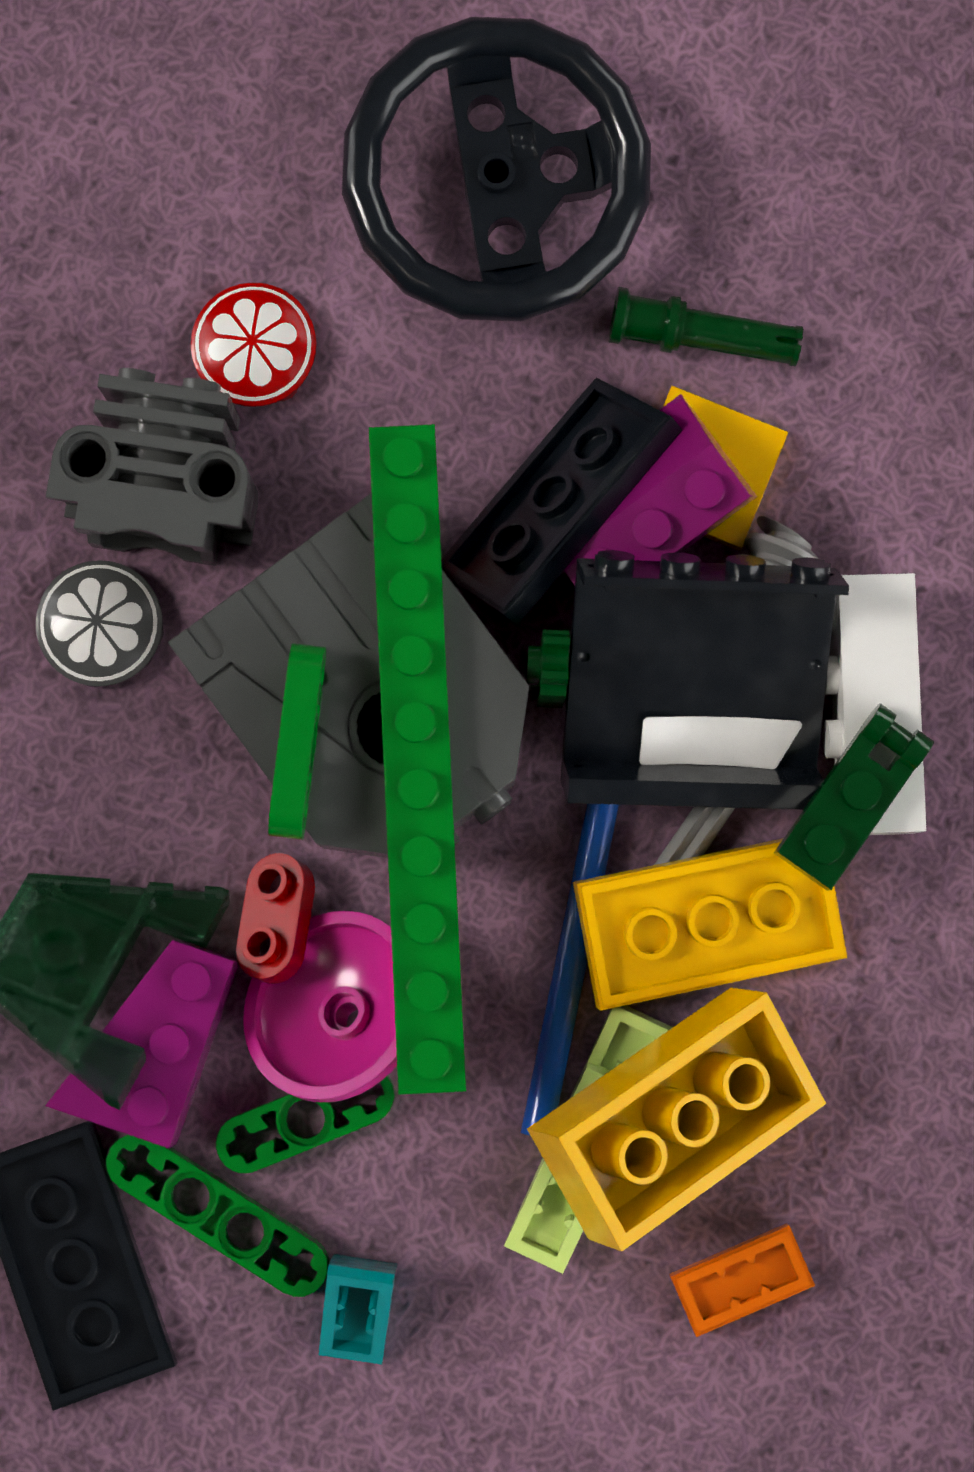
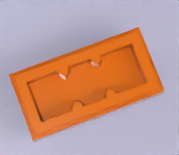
M787 1223L669 1274L696 1337L815 1286L790 1225Z

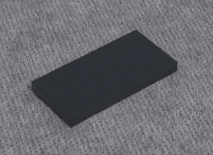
M596 377L441 559L442 570L455 586L517 626L682 432L681 427L671 416Z
M90 1121L0 1152V1258L53 1411L172 1368L178 1363L118 1188L107 1172V1157L95 1123Z

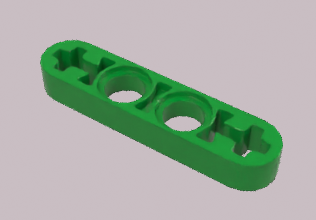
M131 1135L119 1138L110 1147L106 1158L107 1172L110 1179L120 1189L276 1289L293 1297H305L316 1292L324 1283L329 1267V1257L322 1244L172 1147L166 1148ZM141 1145L146 1146L150 1150L146 1161L161 1172L166 1170L168 1160L179 1166V1169L164 1183L160 1198L149 1191L158 1180L144 1172H140L133 1179L124 1173L128 1164L124 1158L120 1157L124 1148L133 1152ZM185 1178H195L206 1185L209 1191V1202L203 1212L189 1215L181 1212L176 1207L173 1200V1192L179 1181ZM239 1213H250L261 1221L264 1228V1236L258 1246L251 1249H241L230 1241L227 1234V1226L233 1216ZM276 1229L288 1236L280 1244L279 1248L293 1256L300 1254L302 1249L308 1250L314 1255L310 1266L317 1271V1274L313 1279L303 1275L297 1283L290 1281L286 1277L289 1265L273 1255L269 1267L257 1261L271 1246Z

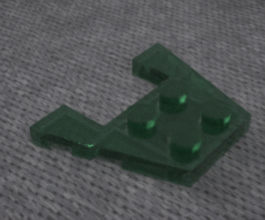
M28 873L0 921V1014L109 1106L120 1110L146 1062L145 1048L89 1026L144 927L152 928L206 949L230 904L229 890L222 887L205 886V892L174 890L173 883L149 882L146 888L111 885V879Z

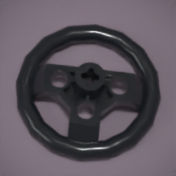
M469 17L413 38L369 79L344 132L342 196L363 251L405 295L462 320L522 322L579 301L625 259L650 203L651 142L629 86L587 43L534 19ZM510 58H524L565 76L597 109L601 121L586 129L556 134L550 132L517 108ZM447 68L451 105L465 183V196L469 207L481 281H468L428 263L396 230L380 188L382 141L400 103L434 72ZM481 104L494 105L503 113L504 121L493 131H479L468 120L472 109ZM559 154L570 158L577 169L573 178L564 183H554L545 178L540 166L549 156ZM499 173L502 182L492 183L488 180V175ZM611 189V197L593 236L560 267L546 271L539 236L562 204L592 199ZM511 225L522 232L525 243L519 251L513 254H500L490 246L488 241L489 235L499 226Z

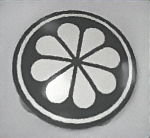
M111 561L83 562L62 572L45 590L36 613L37 639L47 661L66 678L89 687L115 685L139 673L154 656L164 635L160 603L148 582L131 568Z

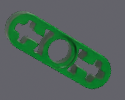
M295 643L291 645L270 803L269 836L301 840L304 838L325 677L326 647Z
M389 1075L379 1082L383 1087L384 1094L376 1098L377 1109L375 1111L367 1113L362 1104L344 1109L342 1113L349 1120V1123L340 1127L336 1126V1114L332 1103L315 1102L322 1108L325 1122L322 1130L312 1137L298 1136L289 1127L288 1112L294 1103L302 1100L290 1094L238 1114L224 1123L218 1132L216 1150L219 1159L227 1168L234 1172L252 1173L376 1123L388 1114L395 1098L393 1082ZM275 1111L278 1132L289 1147L278 1151L276 1149V1138L261 1143L255 1149L257 1156L255 1160L248 1161L243 1152L233 1155L229 1148V1143L237 1138L235 1128L245 1125L249 1134L264 1130L271 1125L264 1118L263 1114Z

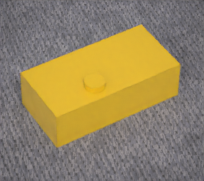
M730 987L531 1125L527 1130L587 1238L622 1252L823 1107L826 1102L767 992Z

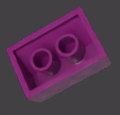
M682 394L660 409V411L671 416L681 427L682 432L565 568V573L574 585L577 558L595 559V554H598L599 551L617 550L633 554L635 556L634 560L660 561L662 554L684 552L757 497Z

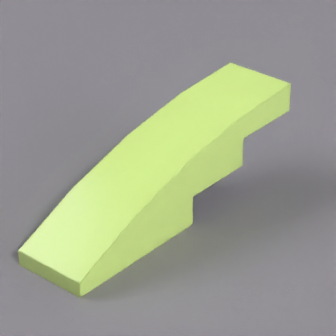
M627 1005L611 1008L570 1098L673 1027ZM542 1158L504 1247L563 1274L583 1233V1229Z

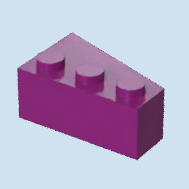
M172 940L45 1106L166 1148H171L177 1144L239 967L237 959L181 940Z

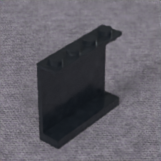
M617 550L599 551L598 554H595V559L577 558L560 778L567 803L804 810L824 781L817 769L835 597L836 595H849V585L838 570L831 568V563H826L825 560L808 557L793 559L791 566L766 565L764 559L749 555L729 556L726 558V564L700 563L701 559L698 556L687 553H665L661 555L660 561L634 560L635 556L631 553ZM646 717H750L793 720L802 723V728L775 769L694 764L642 765L639 762L643 720Z

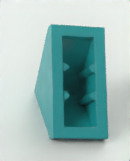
M338 1254L333 1255L327 1272L318 1355L382 1365L397 1263Z

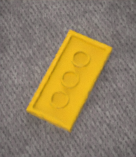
M783 839L573 882L596 1008L601 1011L847 958L835 886L832 890H825L774 854Z

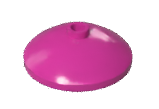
M334 911L311 917L304 960L296 974L287 981L278 984H268L252 977L246 994L243 1016L246 1044L259 1071L277 1088L306 1101H341L357 1096L374 1087L397 1066L391 927L371 915L354 911ZM358 1010L357 1018L347 1027L349 1015Z

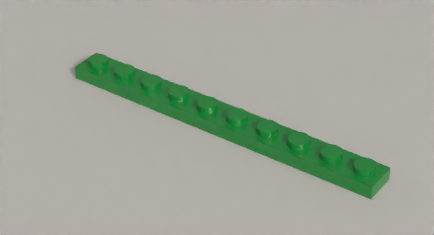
M435 424L369 427L398 1094L466 1091Z

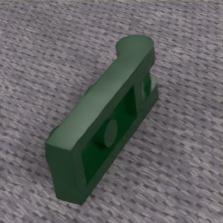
M881 703L870 713L774 852V854L827 891L833 889L906 781L921 764L934 744L932 739L918 729L912 734L894 720L897 715ZM878 742L897 754L887 769L868 757Z

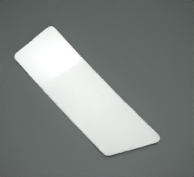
M646 717L643 720L639 762L642 765L694 764L775 769L802 728V723L793 720L750 717Z

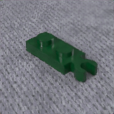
M543 630L540 646H528L526 682L529 685V691L538 692L537 707H563L569 675V631Z

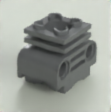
M120 368L118 376L99 374L97 387L107 401L95 399L93 413L103 427L78 425L67 430L57 440L52 455L46 498L66 503L64 517L75 519L74 529L78 533L87 534L88 543L94 548L121 552L142 548L158 549L171 553L186 562L216 566L220 542L251 546L258 508V491L242 457L235 452L236 442L230 430H239L240 417L229 393L220 392V384L200 378H183L182 386L154 382L156 374L134 368ZM106 461L103 469L98 474L92 477H85L87 469L93 463ZM221 480L235 481L233 488L227 494L221 497L208 496L215 483Z

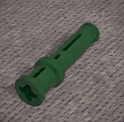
M618 287L610 324L609 343L619 344L622 338L658 344L661 352L671 353L672 350L678 351L679 346L682 345L786 363L789 366L795 367L798 363L802 345H798V341H802L804 329L803 326L794 327L687 308L686 301H681V297L670 296L668 301L633 296L630 295L628 288Z

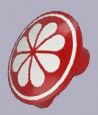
M265 283L238 284L215 295L200 311L191 335L192 360L200 378L220 384V392L229 393L233 404L260 407L285 401L295 395L312 369L316 355L314 326L302 304L281 288Z

